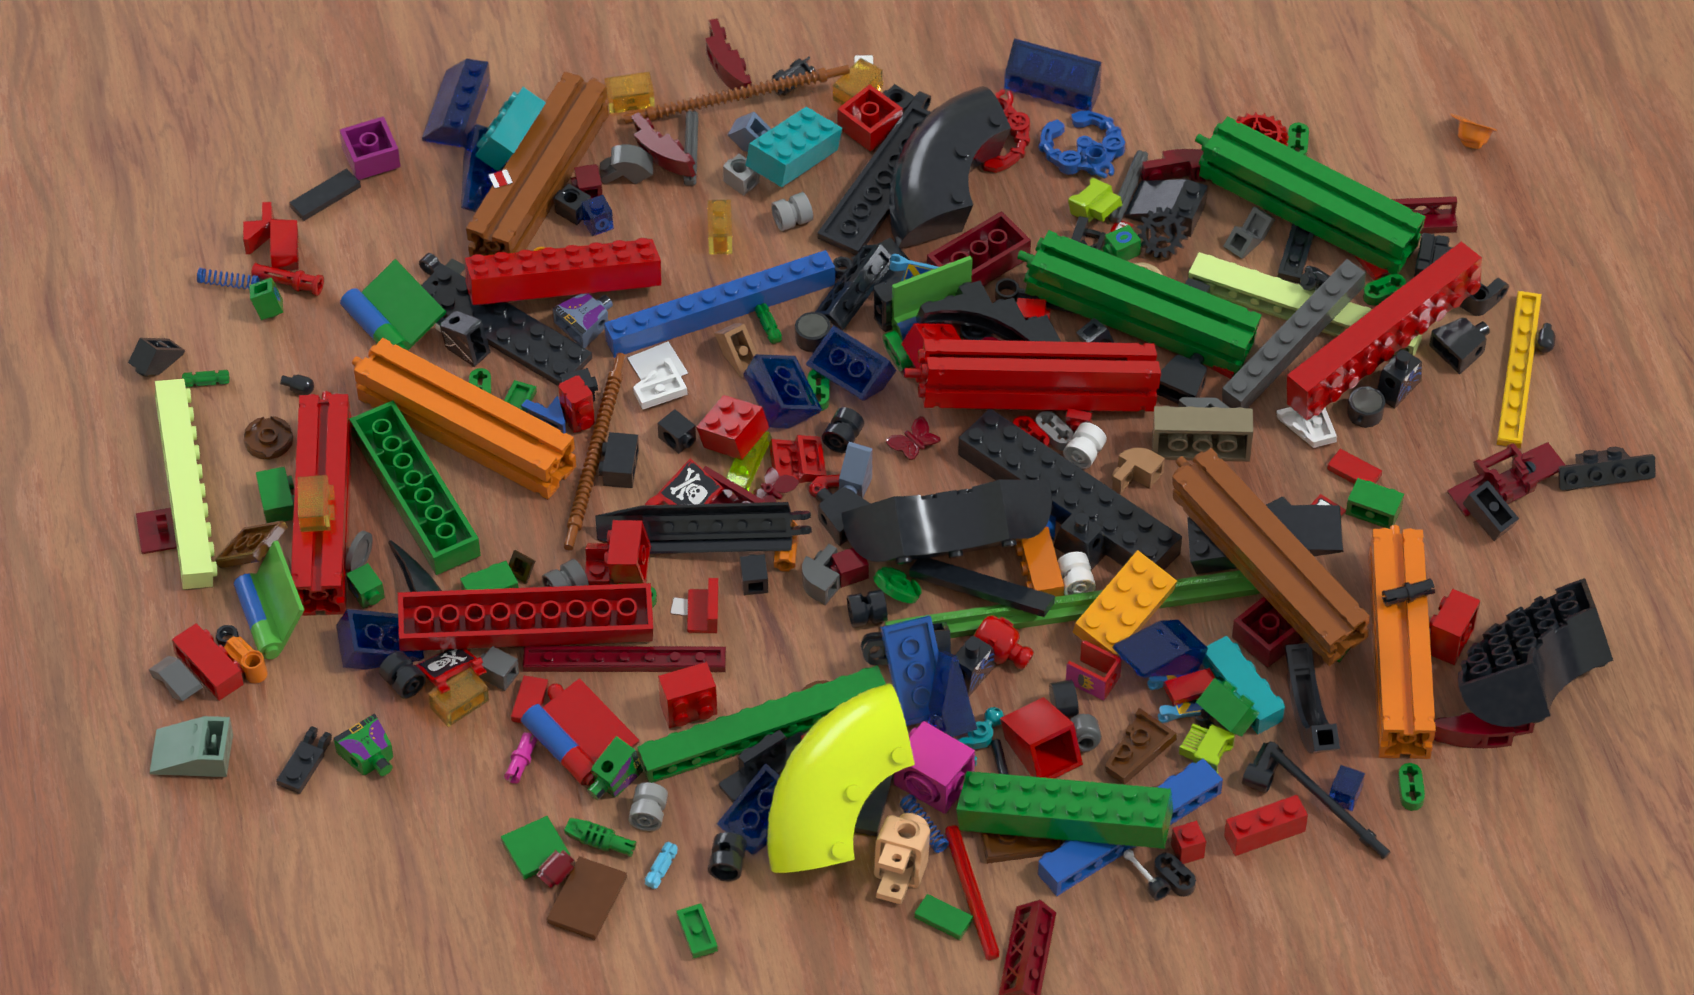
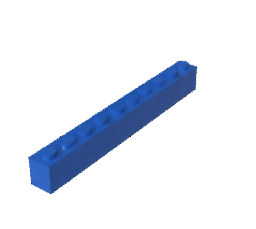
M824 250L605 322V340L614 358L617 353L628 354L755 312V307L762 303L770 307L834 286L835 266L827 251Z

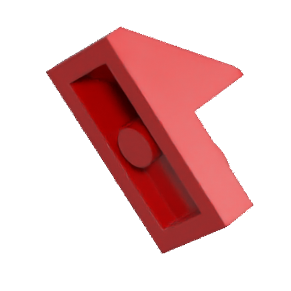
M588 543L585 547V574L589 585H610L609 568L605 567L604 564L605 552H609L608 544Z

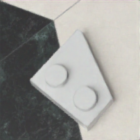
M671 358L664 360L662 368L658 371L653 370L647 375L646 379L641 380L633 387L634 395L642 409L688 395L687 387Z
M1291 407L1277 410V418L1313 448L1337 442V435L1326 408L1319 415H1314L1308 421Z

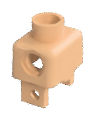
M904 813L900 817L893 815L886 817L876 840L874 875L881 879L876 898L902 904L908 887H919L928 863L930 842L928 823L919 815ZM911 860L913 866L905 869L908 861ZM892 889H898L899 891H898V892H892L891 890H892Z

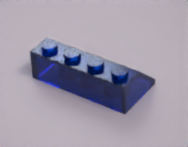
M1014 38L1005 71L1004 89L1074 107L1079 110L1092 111L1100 94L1102 62Z
M466 58L446 70L426 124L422 141L467 148L491 81L489 62Z

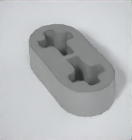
M1043 411L1037 415L1036 424L1048 435L1049 443L1057 450L1063 451L1068 442L1073 439L1074 433L1071 428L1052 412Z

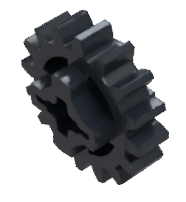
M1157 207L1156 213L1149 210L1148 218L1141 217L1144 224L1137 225V228L1142 230L1138 237L1143 239L1141 247H1148L1146 249L1147 254L1154 252V257L1159 258L1162 253L1164 258H1169V252L1177 255L1176 248H1184L1181 242L1182 240H1188L1184 232L1188 231L1189 228L1182 226L1186 220L1185 218L1178 219L1180 214L1178 211H1174L1171 214V208L1166 207L1163 212L1161 207ZM1167 217L1162 222H1155L1158 218ZM1175 226L1177 227V236H1175L1174 232ZM1156 227L1164 229L1165 233H1167L1166 235L1169 236V238L1161 236V233L1158 229H1156ZM1149 229H1150V231H1151V238H1150V239H1149V236H1148V231H1149ZM1163 243L1171 244L1166 248H1159V246L1161 247Z

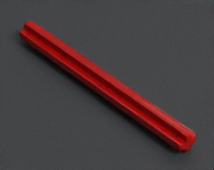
M957 825L948 826L945 828V836L949 842L948 845L971 915L973 916L985 958L989 961L997 959L999 957L997 942L959 827Z

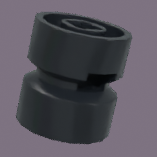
M847 407L838 408L831 419V423L828 424L822 434L823 443L832 451L846 453L848 443H854L855 438H857L864 427L862 416L853 409Z
M881 589L869 591L866 596H863L861 593L847 595V609L853 628L865 626L868 621H872L873 624L888 621L886 601Z
M402 651L389 655L379 668V675L389 685H392V688L403 699L416 695L423 688L427 680L426 675L416 665H413V661Z
M731 832L716 834L713 840L708 873L722 881H735L739 879L742 873L747 841L742 836Z

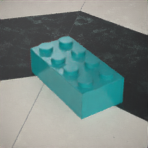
M805 107L749 143L745 166L778 186L783 187L838 150L842 127L816 113L814 110Z

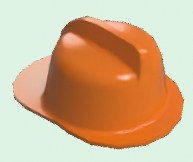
M1450 113L1452 117L1459 120L1458 138L1468 148L1480 149L1482 145L1488 142L1492 132L1498 131Z

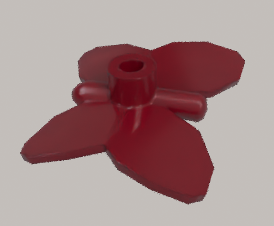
M919 416L912 424V434L907 430L904 433L905 436L892 435L886 439V444L896 451H903L905 457L913 460L919 454V449H925L924 445L936 444L941 439L939 436L929 433L928 422L923 416Z
M770 467L764 477L765 483H761V488L755 489L751 493L766 502H776L775 497L781 500L783 496L780 493H788L794 490L799 484V480L790 475L780 476L777 470Z

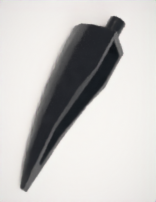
M389 540L388 544L403 572L410 592L442 591L428 572L412 556L392 540Z

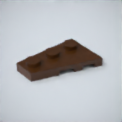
M1141 708L1137 710L1136 718L1127 727L1126 735L1121 743L1117 744L1105 765L1106 773L1124 785L1177 740V733Z

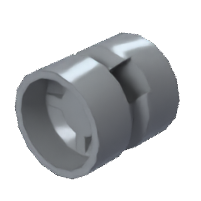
M804 192L790 196L789 201L781 199L771 204L773 218L780 231L795 227L796 222L802 225L813 221V210Z
M646 782L638 784L635 788L633 804L628 817L629 823L643 831L658 830L662 825L664 816L662 811L665 809L668 799L667 790L655 783Z

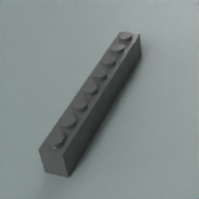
M1346 259L1222 388V402L1230 408H1249L1365 287L1366 272Z

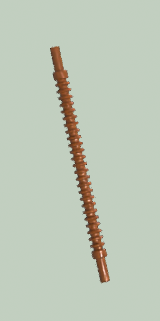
M848 65L831 69L819 68L817 72L812 70L810 74L806 71L804 75L799 73L798 76H795L793 74L791 78L786 76V79H782L780 77L778 81L776 79H773V82L767 80L765 84L761 81L760 85L754 83L753 86H750L748 84L746 88L741 86V89H737L735 87L733 91L731 89H728V92L722 90L720 94L716 91L715 95L709 93L705 97L703 94L702 98L696 96V99H692L690 97L688 101L683 99V102H679L677 100L675 104L673 102H670V105L664 103L662 107L658 104L656 108L649 106L646 107V110L638 112L644 119L649 118L652 121L656 120L658 116L660 118L663 115L669 117L670 113L674 116L676 112L682 114V111L687 113L689 109L692 111L695 108L701 110L702 106L707 108V105H711L713 107L715 103L720 105L721 102H724L726 104L729 100L732 103L734 99L739 101L740 98H743L745 100L747 96L752 98V95H756L758 97L760 93L765 95V92L771 94L773 90L777 93L779 89L784 91L785 88H788L790 90L792 86L797 88V85H801L803 87L805 83L810 85V82H814V84L817 81L821 83L827 82L828 78L850 74ZM637 112L625 114V124L633 122L631 116Z
M617 353L613 369L607 377L606 387L604 388L605 392L601 399L602 402L598 410L599 413L595 421L593 435L589 442L590 446L586 453L587 457L583 464L584 468L580 475L581 479L577 486L578 490L576 491L573 507L569 515L570 518L567 522L568 532L564 543L566 550H573L577 533L582 529L584 515L586 514L587 504L592 492L591 487L594 485V476L597 474L596 471L601 459L603 442L606 441L605 438L609 430L608 427L612 419L611 416L615 408L617 394L623 379L621 373L626 358L623 353Z

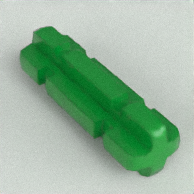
M765 303L757 305L755 313L760 319L759 321L766 335H768L770 343H780L782 341V334L777 328L778 326L771 312H769L768 305Z
M215 370L195 372V374L186 372L182 374V379L185 381V387H192L193 384L197 386L216 385V382L228 384L230 382V374L228 370H218V373H215Z

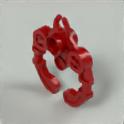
M1004 89L998 91L995 96L1001 104L1011 126L1009 133L1015 136L1014 142L1017 145L1016 148H1010L1009 153L1006 155H1000L985 161V170L995 173L1008 169L1024 158V150L1030 144V118L1027 114L1017 112L1013 108L1014 96L1011 91H1007V100L1000 97L1005 94Z

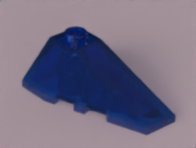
M478 124L467 134L463 156L461 208L473 212L478 210L493 186L489 175L502 171L507 164L506 162L497 171L475 156L480 149L477 146L478 142L488 131V127Z

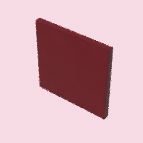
M171 508L136 513L142 554L177 549Z

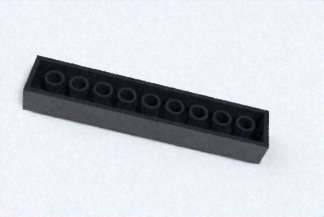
M988 409L959 437L958 455L996 481L1049 480L1052 495L1051 515L1056 518V522L1062 525L1073 512L1087 514L1090 521L1103 529L1106 555L1123 567L1137 550L1163 570L1181 554L1182 536L994 410Z

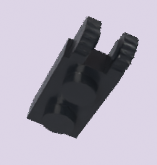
M311 726L306 732L304 740L300 742L277 778V785L301 794L325 756L324 752L332 740L331 733L325 732L320 738L317 747L312 744L317 737L318 728Z

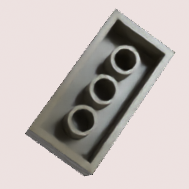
M1154 406L1152 451L1164 457L1165 460H1177L1180 456H1183L1186 460H1193L1198 453L1206 452L1212 448L1218 454V458L1223 461L1250 462L1253 439V409L1241 407Z

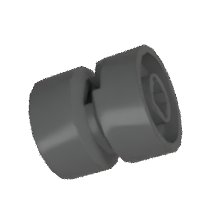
M575 559L562 564L560 571L555 569L542 575L544 587L589 585L583 568Z

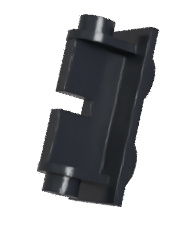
M810 56L804 60L799 58L789 66L788 70L784 71L781 69L772 76V79L778 81L780 77L786 79V76L791 78L793 74L795 76H798L799 73L804 75L806 71L810 74L812 70L814 72L816 70L813 66L809 67L807 64ZM792 86L790 90L785 88L784 91L779 89L777 94L779 96L786 95L794 90L795 87Z

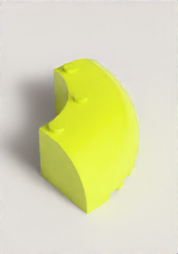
M890 683L869 689L838 705L809 730L791 753L776 784L769 812L767 844L770 870L772 872H798L855 860L853 851L854 828L865 800L884 779L899 770L915 765L901 705L895 689Z

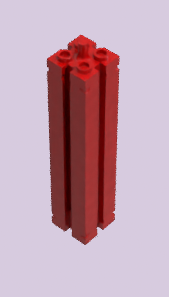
M924 339L923 349L918 350V363H921L920 368H904V378H916V383H919L918 397L922 398L924 408H934L935 406L939 408L1068 410L1069 408L1087 411L1144 410L1146 412H1154V406H1156L1157 401L1156 390L1159 389L1161 370L1159 361H1156L1157 353L1154 343L1140 345L1139 343L947 339L934 341V339Z
M324 391L322 399H320L319 395L315 394L299 395L291 576L304 608L301 616L316 615V611H325L326 615L346 614V557L349 540L352 434L349 421L352 416L348 394H331L328 391Z

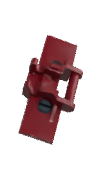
M1549 442L1523 454L1514 443L1507 445L1506 449L1483 460H1475L1473 464L1479 475L1448 489L1447 493L1463 515L1467 517L1471 513L1462 503L1471 492L1486 481H1489L1504 501L1509 504L1534 492L1537 482L1558 473V468L1565 466V463ZM1510 457L1513 458L1512 468L1501 474L1494 468L1488 469Z

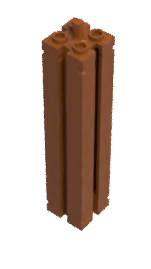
M564 71L561 81L556 84L547 98L546 104L503 168V170H507L513 183L494 188L493 185L474 214L473 220L467 225V240L471 241L468 245L469 257L476 254L484 256L495 255L498 252L516 253L527 249L553 207L556 193L566 186L574 173V167L579 165L600 131L602 123L609 116L608 103L605 102L607 99V85L602 84L596 78H591L588 83H585L581 76Z
M1212 448L1206 452L1198 453L1193 459V465L1183 456L1176 460L1175 463L1179 468L1172 476L1174 501L1183 507L1187 515L1318 655L1322 656V660L1328 666H1331L1344 656L1345 651L1350 647L1353 649L1368 637L1369 628L1367 625L1369 624V614L1358 606L1353 597L1222 459L1218 458V454Z

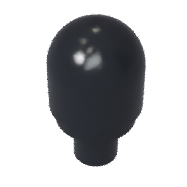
M1544 323L1542 329L1536 335V348L1542 353L1552 351L1555 346L1556 336L1550 323Z
M294 374L293 377L282 375L280 381L281 385L290 387V391L300 395L311 394L315 387L310 377Z

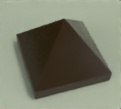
M514 550L508 565L515 578L528 583L536 561Z

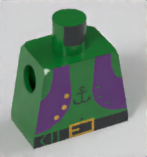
M375 714L334 737L336 753L360 774L367 775L376 770L380 776H385L391 772L393 766L389 761L394 757L392 744Z
M616 736L592 766L591 772L595 781L587 791L596 800H599L605 792H608L613 797H617L643 772L636 750Z

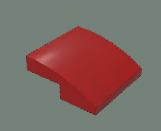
M797 435L795 441L771 439L769 443L771 464L780 476L790 475L798 479L799 483L814 481L817 476L826 475L821 437Z

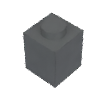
M493 646L487 653L481 655L482 665L487 672L480 675V678L505 691L519 674L518 659Z

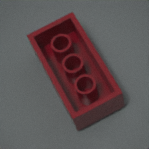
M1001 211L927 255V264L941 267L971 256V283L981 281L984 286L1023 263L1024 261L1017 259L1020 250L1030 254L1031 239Z
M1262 597L1233 621L1232 638L1267 668L1285 655L1286 645L1299 644L1304 640L1265 597Z

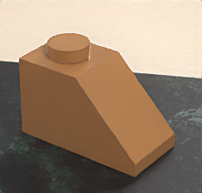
M734 323L714 333L724 357L741 378L763 368L745 324Z

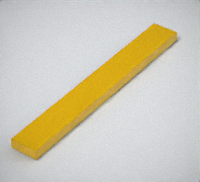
M1518 291L1497 445L1507 446L1514 443L1517 448H1521L1542 294Z

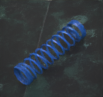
M201 267L198 269V283L202 284L204 282L207 284L209 282L210 285L215 283L216 286L220 284L222 287L226 284L227 287L232 286V288H235L237 286L238 289L242 287L244 290L248 287L250 290V275L247 278V286L244 288L245 274L242 275V284L238 287L239 273L236 275V284L233 286L234 273L232 272L228 286V272L225 273V282L222 285V270L219 275V283L216 284L217 270L214 271V281L211 283L212 270H209L208 281L205 282L206 269ZM254 275L251 284L259 282V277Z
M914 795L905 796L900 801V807L904 809L905 813L913 812V814L922 809L917 815L925 814L922 818H929L926 822L928 824L932 823L929 828L935 827L930 832V837L934 833L939 832L936 836L930 838V840L934 839L932 843L929 842L931 848L935 853L944 851L948 847V840L943 838L944 835H939L940 830H936L937 826H932L934 822L929 821L930 817H926L927 813L923 812V808H919L920 803H916L917 799H915ZM915 805H918L916 809L910 811ZM942 836L940 840L933 843L938 837Z

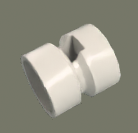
M1081 423L1073 434V439L1064 448V457L1081 469L1089 468L1106 443L1107 437L1105 433L1094 424Z
M1070 552L1058 559L1065 595L1095 590V580L1085 553Z

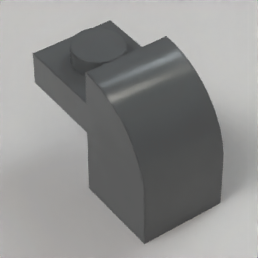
M624 144L611 148V156L600 162L601 182L606 185L624 175L631 182L637 184L653 175V156L635 145Z
M828 544L823 551L820 550L814 560L806 556L802 564V584L805 592L811 598L824 605L840 589L839 574L829 569V566L832 565V554L837 553V548L831 544Z

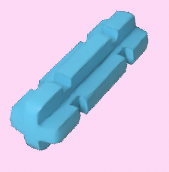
M670 842L664 844L661 849L663 852L659 853L650 869L652 871L645 878L646 886L653 889L658 888L661 883L660 879L665 876L672 863L671 859H674L678 852L675 844Z

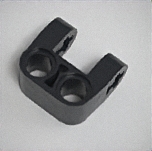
M1496 278L1487 287L1481 283L1478 292L1464 299L1460 307L1474 316H1482L1503 299L1509 289V284L1500 278Z

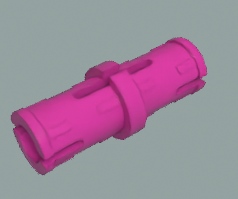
M531 733L522 734L517 749L510 756L511 763L504 778L508 781L510 776H512L511 783L520 782L525 767L531 762L530 755L538 741L535 736L530 740Z

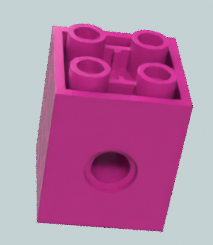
M923 721L918 728H913L909 734L915 765L895 772L894 785L946 814L960 797L966 772H974L975 750Z

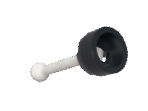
M1130 849L1126 850L1124 858L1130 860L1149 881L1148 892L1154 900L1158 901L1166 897L1171 890V886L1161 877L1152 878L1134 857V852Z

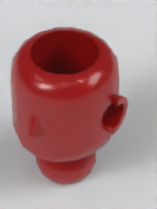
M987 616L973 636L992 646L995 655L994 662L996 664H1003L1007 659H1010L1018 669H1025L1034 655L1033 650L1030 647L1018 644L1020 634L1013 627L1014 624L1004 617Z

